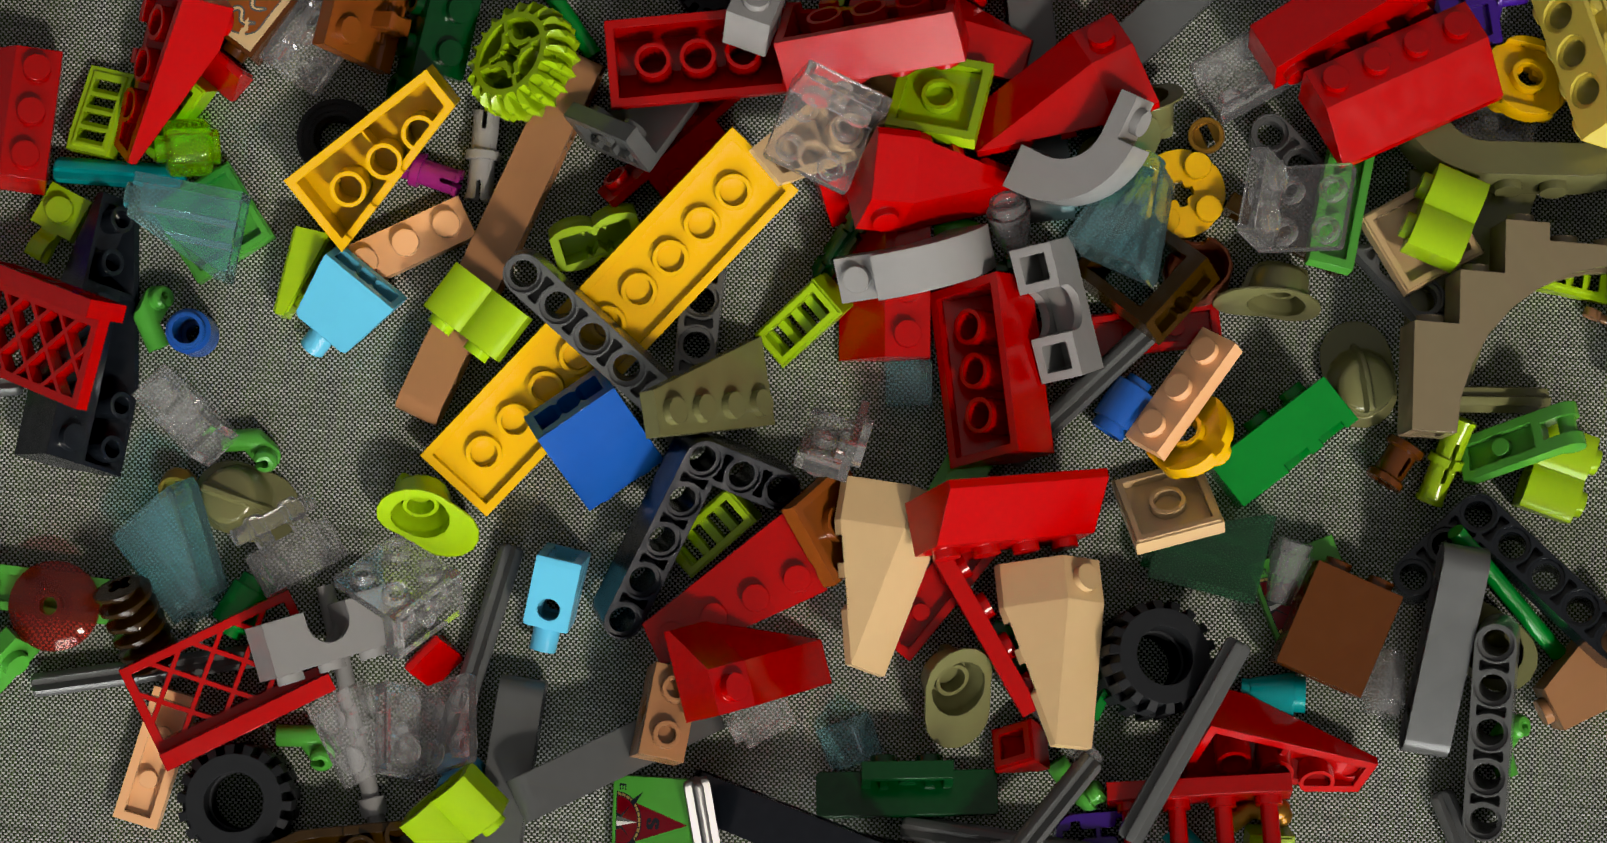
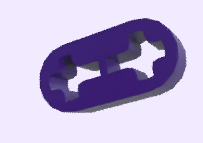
M1117 809L1066 814L1054 828V837L1063 838V831L1070 830V822L1077 821L1081 829H1094V836L1082 837L1080 841L1118 843L1114 835H1101V828L1114 827L1116 818H1122V815L1117 814Z

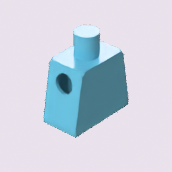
M336 246L322 258L296 310L298 318L310 327L302 338L301 345L308 353L319 358L324 356L331 345L346 354L401 306L407 297L349 249L346 248L341 252Z
M548 542L537 554L523 617L524 624L534 626L529 648L543 653H556L560 633H568L574 625L591 552ZM547 599L557 602L559 610L550 608L546 602Z

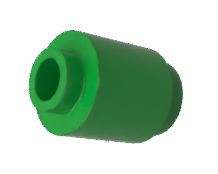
M244 570L239 579H233L212 616L221 621L271 597L276 588ZM258 615L243 622L254 626ZM237 626L228 628L223 632L237 641L240 640L243 634L246 635L245 630Z

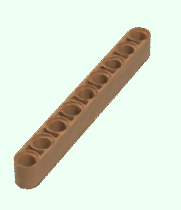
M577 54L581 60L572 67L576 77L569 79L565 85L568 93H560L557 96L556 107L546 106L543 117L532 116L530 121L526 122L460 262L461 266L500 295L506 286L502 275L503 268L513 253L523 249L577 135V132L563 115L573 102L590 107L604 76L606 66ZM431 324L400 389L395 408L429 424L438 426L473 356L463 347L468 339L455 329L448 336Z

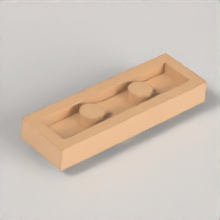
M457 195L352 243L346 248L385 280H388L470 242L475 229L461 198Z
M1202 327L1125 436L1132 444L1165 461L1243 351L1235 342Z
M154 685L152 695L159 697L162 686ZM168 688L164 699L190 707L193 695ZM199 698L195 709H198L201 698ZM149 701L148 709L152 715L156 703ZM161 705L155 723L162 737L165 738L180 731L187 713ZM195 715L192 716L189 726L193 724ZM142 722L112 817L157 830L160 828L179 766L167 772L144 722Z

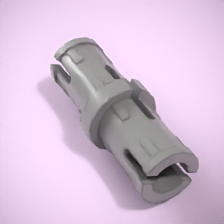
M475 109L472 114L471 148L466 149L465 159L469 161L465 200L479 202V199H482L483 203H489L494 188L495 165L500 163L501 153L497 152L501 118L494 116L488 111L486 114L483 109Z

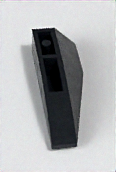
M98 192L77 237L61 281L127 305L123 324L109 323L87 411L71 408L28 389L14 455L53 467L121 477L139 392V330L133 318V313L139 303V206L106 192ZM59 316L50 322L54 337L63 330ZM89 325L78 333L82 348L87 343L91 328ZM42 341L40 342L38 351L43 347ZM66 343L58 350L62 364L71 358ZM47 360L39 366L43 381L51 375ZM75 371L67 377L71 395L74 393L77 382Z

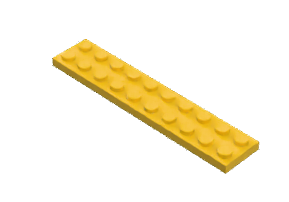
M733 126L578 287L645 350L651 346L799 191L792 182L778 187L749 152L753 145ZM568 298L555 313L563 314L570 311L572 308L571 299ZM544 323L422 451L420 456L487 517L547 454L523 417L595 367L548 324ZM589 323L581 328L582 338L589 344L597 345L606 339L605 330L596 323ZM628 354L620 355L614 362L618 372L624 374L637 359Z

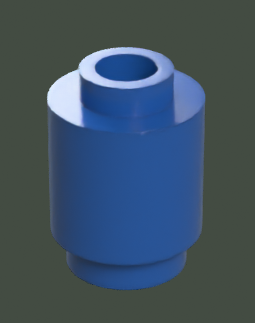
M181 309L175 312L167 322L165 330L167 341L178 352L190 357H203L210 354L218 344L219 328L216 322L210 316L196 309ZM199 327V335L192 342L190 333L194 328Z
M1129 373L1127 378L1119 376L1110 385L1094 409L1097 415L1091 423L1106 435L1118 442H1122L1127 431L1151 400L1152 396L1149 392L1152 386L1133 373Z

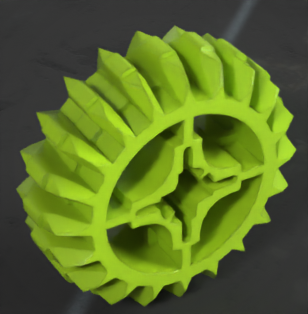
M534 1L531 4L519 2L513 10L505 7L502 18H491V28L487 32H480L483 37L480 44L472 47L476 56L467 64L472 70L467 79L473 87L471 94L484 106L486 111L494 116H499L505 121L514 123L517 120H522L528 123L532 116L543 117L545 107H556L557 96L560 93H568L565 85L569 79L576 77L572 67L581 60L576 54V50L581 44L574 36L576 30L563 18L561 13Z

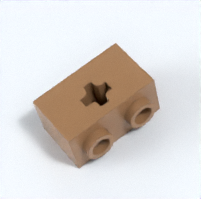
M655 662L647 667L629 757L675 766L684 763L691 722L686 723L672 665Z

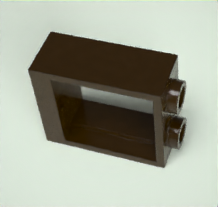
M1133 204L1122 215L1113 220L1105 234L1092 248L1087 249L1078 261L1084 289L1158 345L1164 341L1220 280L1205 255ZM1146 234L1182 260V262L1152 295L1139 306L1104 279Z

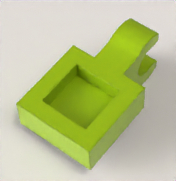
M52 181L46 191V195L42 198L30 219L41 228L29 240L24 252L47 265L61 238L74 244L93 203Z

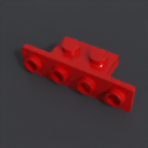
M741 98L699 102V108L650 173L630 164L624 167H617L605 177L604 185L597 190L598 194L611 207H617L643 183L648 181L663 199L725 134V131L716 120Z

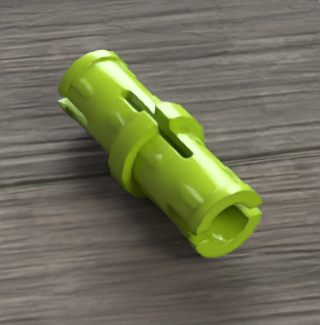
M1459 416L1457 433L1440 439L1436 449H1430L1427 456L1430 464L1420 488L1415 494L1417 499L1432 506L1443 507L1444 499L1456 471L1461 472L1465 464L1461 459L1473 430L1477 426L1475 422Z

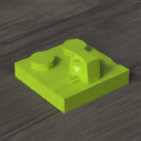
M966 59L965 62H960L949 69L940 70L930 67L915 70L903 77H897L885 127L921 131L931 135L934 143L954 144L958 147L975 150L994 76V64Z

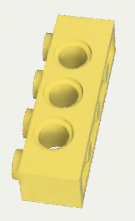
M1531 0L1534 7L1532 9L1533 17L1541 27L1547 44L1545 46L1546 54L1554 64L1560 81L1558 84L1559 91L1567 101L1573 117L1572 127L1581 141L1607 148V0Z

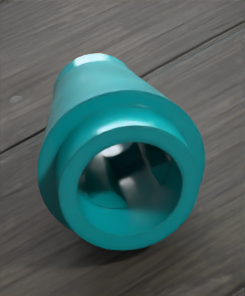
M1295 672L1251 677V679L1242 678L1241 693L1249 694L1291 716L1294 713H1305L1306 677L1295 676Z

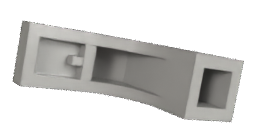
M1122 89L1100 136L1089 149L1071 158L1057 159L1040 150L1022 144L1003 186L1028 198L1065 207L1087 205L1109 197L1120 190L1136 175L1150 153L1135 146L1138 137H1141L1150 125L1152 118L1151 109L1154 103Z
M988 223L945 230L936 236L918 242L843 255L833 259L842 304L876 298L880 301L927 292L976 278L997 267Z

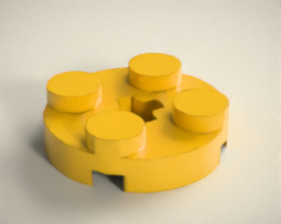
M1516 35L1492 49L1503 97L1502 100L1487 106L1491 111L1503 113L1514 120L1522 122L1545 123L1564 105L1566 100L1559 91L1558 84L1560 81L1555 66L1545 51L1546 41L1533 36ZM1522 72L1528 73L1529 80L1536 82V85H1526L1518 77Z
M1186 149L1166 151L1153 158L1143 169L1134 191L1135 206L1182 240L1197 237L1207 231L1220 217L1226 196L1222 175L1218 168L1210 161L1209 157L1201 152H1192ZM1174 183H1181L1183 188L1191 190L1192 195L1187 198L1186 206L1180 207L1177 200H1169L1168 193L1174 190Z
M1211 396L1190 425L1196 430L1195 435L1187 441L1179 440L1165 461L1146 451L1148 457L1169 478L1180 479L1198 476L1209 471L1214 466L1226 463L1232 453L1230 444L1234 436V422L1229 410L1216 397Z

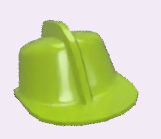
M401 473L396 479L392 492L382 497L376 507L377 518L384 527L434 555L445 557L462 556L473 550L479 541V528L475 520L463 509L452 503L450 491L444 482L433 476Z

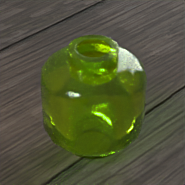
M206 119L168 120L163 127V135L157 136L154 139L156 163L165 162L166 171L172 177L207 176L212 173L214 164H221L219 130L211 129V125Z

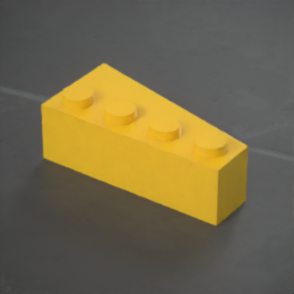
M431 64L292 173L284 182L338 249L343 252L461 99L435 66Z

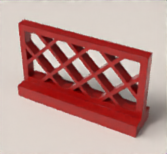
M0 261V300L3 292L8 307L0 315V378L71 408L87 411L109 323L123 324L127 305L19 264ZM31 305L35 320L27 326L23 311ZM59 316L63 330L54 337L50 322ZM12 322L16 336L8 342L4 328ZM89 325L91 328L87 343L82 348L78 333ZM39 333L43 347L35 353L31 339ZM67 343L71 358L62 364L58 350ZM20 349L24 363L16 369L12 355ZM47 360L51 375L43 381L39 366ZM75 371L77 382L74 393L71 395L67 377Z
M288 589L119 669V673L143 719L167 772L336 690L329 673L320 674L318 666L304 670L305 679L278 687V684L274 685L275 679L268 681L265 690L257 694L240 690L238 686L246 664L255 667L254 660L249 658L251 653L249 643L243 656L218 648L224 630L233 626L247 629L261 625L266 610L283 602L290 616L298 614L299 611ZM258 615L254 626L243 622ZM216 635L212 646L201 642ZM194 646L210 652L201 676L175 668L182 650ZM215 654L241 662L232 687L207 679ZM174 655L170 666L159 663V661ZM149 666L167 672L159 697L140 691L132 674ZM173 674L199 682L190 707L164 699ZM204 684L229 692L223 710L210 714L195 709ZM235 695L246 698L232 705ZM144 699L156 703L152 715ZM161 705L187 713L182 729L163 738L155 723ZM193 715L204 718L189 726Z

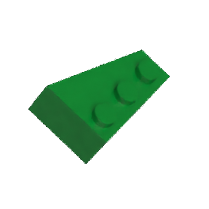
M1324 376L1305 386L1300 381H1297L1278 396L1283 404L1269 414L1263 408L1246 421L1243 426L1247 429V432L1235 442L1232 440L1230 444L1232 449L1230 458L1226 463L1214 466L1207 471L1236 508L1246 506L1288 474L1294 466L1308 455H1313L1324 446L1323 443L1342 428H1348L1359 420Z

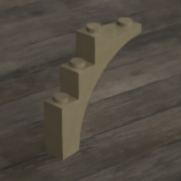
M1522 213L1507 215L1505 220L1490 228L1489 266L1485 264L1462 265L1460 270L1445 278L1444 316L1436 314L1417 315L1416 320L1400 328L1397 436L1443 439L1456 434L1463 390L1472 363L1490 332L1514 306L1537 289L1553 282L1583 275L1607 274V238L1597 239L1593 241V244L1578 243V237L1572 235H1555L1550 237V222L1534 221L1533 215Z

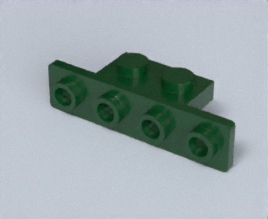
M408 0L407 11L410 13L409 19L412 22L408 37H400L397 43V55L400 57L396 73L391 76L387 85V98L391 97L431 64L435 66L444 79L453 82L463 81L482 0Z
M879 754L871 756L870 761L862 762L861 771L818 772L816 774V815L827 819L995 816L998 813L997 772L994 769L954 770V760H943V755L920 754L916 756V761H898L896 755Z

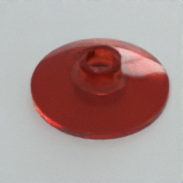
M54 560L38 563L27 569L17 579L11 590L8 606L11 623L17 634L26 643L37 649L63 651L73 648L92 633L98 622L101 605L95 603L92 597L97 586L83 569L72 563ZM49 597L54 598L57 602V610L51 615L47 614L43 609V603Z

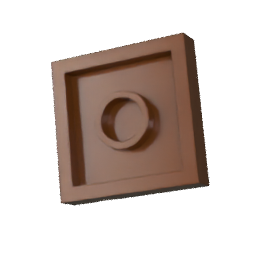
M323 0L312 44L376 74H390L398 40L400 37H408L412 22L411 19L404 18L408 0Z
M846 462L832 465L781 510L809 562L814 566L824 588L835 586L844 579L838 576V563L844 561L842 535L835 536L834 518L841 478L847 475L853 476Z

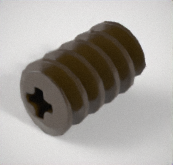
M125 575L112 579L98 587L92 595L94 602L102 605L99 609L100 615L103 619L108 620L106 624L107 631L115 635L112 640L115 648L121 650L119 654L120 660L127 665L176 642L175 638L172 637L173 633L169 624L165 622V614L159 608L158 598L152 592L153 587L150 580L141 575ZM174 655L159 661V663L171 664ZM149 666L132 674V676L152 674L159 671V669Z

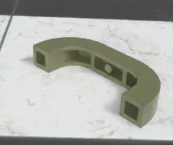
M1448 123L1398 145L1406 159L1420 172L1431 174L1438 164L1442 163L1491 184L1488 193H1495L1496 196L1502 198H1511L1520 194H1540L1543 198L1556 199L1565 195L1587 194L1607 188V148L1587 142L1484 141L1471 138L1461 133L1451 123Z

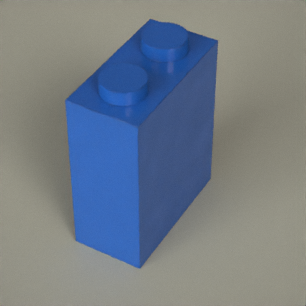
M596 368L523 417L538 442L589 511L599 504L610 500L615 493L637 478L649 473L653 467L663 460L651 439H646L644 429L612 383Z

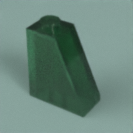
M1265 514L1224 521L1225 533L1142 554L1140 567L1148 568L1146 579L1252 606L1255 603L1277 516Z

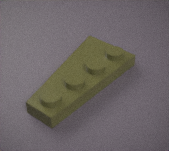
M762 337L747 339L732 349L716 354V357L706 362L690 367L688 371L682 374L674 375L640 392L646 439L775 425L774 403L770 394Z

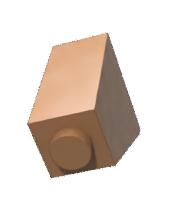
M1607 636L1601 639L1602 648L1606 652ZM1572 640L1565 647V654L1553 662L1533 687L1538 698L1533 701V704L1541 721L1546 726L1551 724L1553 729L1564 731L1607 710V668L1597 664Z

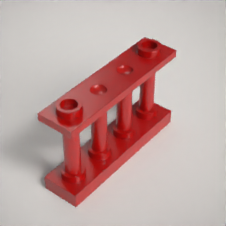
M1291 772L1179 778L1163 806V811L1168 812L1170 843H1189L1186 811L1191 809L1190 804L1209 803V809L1214 810L1216 843H1235L1232 809L1237 807L1236 802L1255 801V806L1260 807L1263 843H1281L1278 806L1283 805L1282 799H1290L1293 791ZM1146 780L1106 782L1107 809L1117 808V814L1122 815L1123 822Z

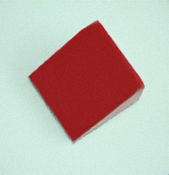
M220 49L201 75L231 102L236 101L254 80L252 78L253 75L223 49Z
M433 635L404 664V668L428 687L435 688L462 662L463 656L443 635Z
M1032 718L991 730L995 772L998 774L1038 772L1050 769L1047 737L1043 727Z

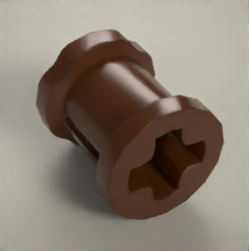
M1389 434L1386 438L1387 447L1376 464L1369 466L1366 474L1387 489L1400 493L1403 488L1402 481L1414 462L1422 460L1424 453L1401 437Z

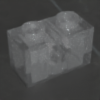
M165 363L132 394L136 401L188 456L208 468L240 437V434L182 374Z

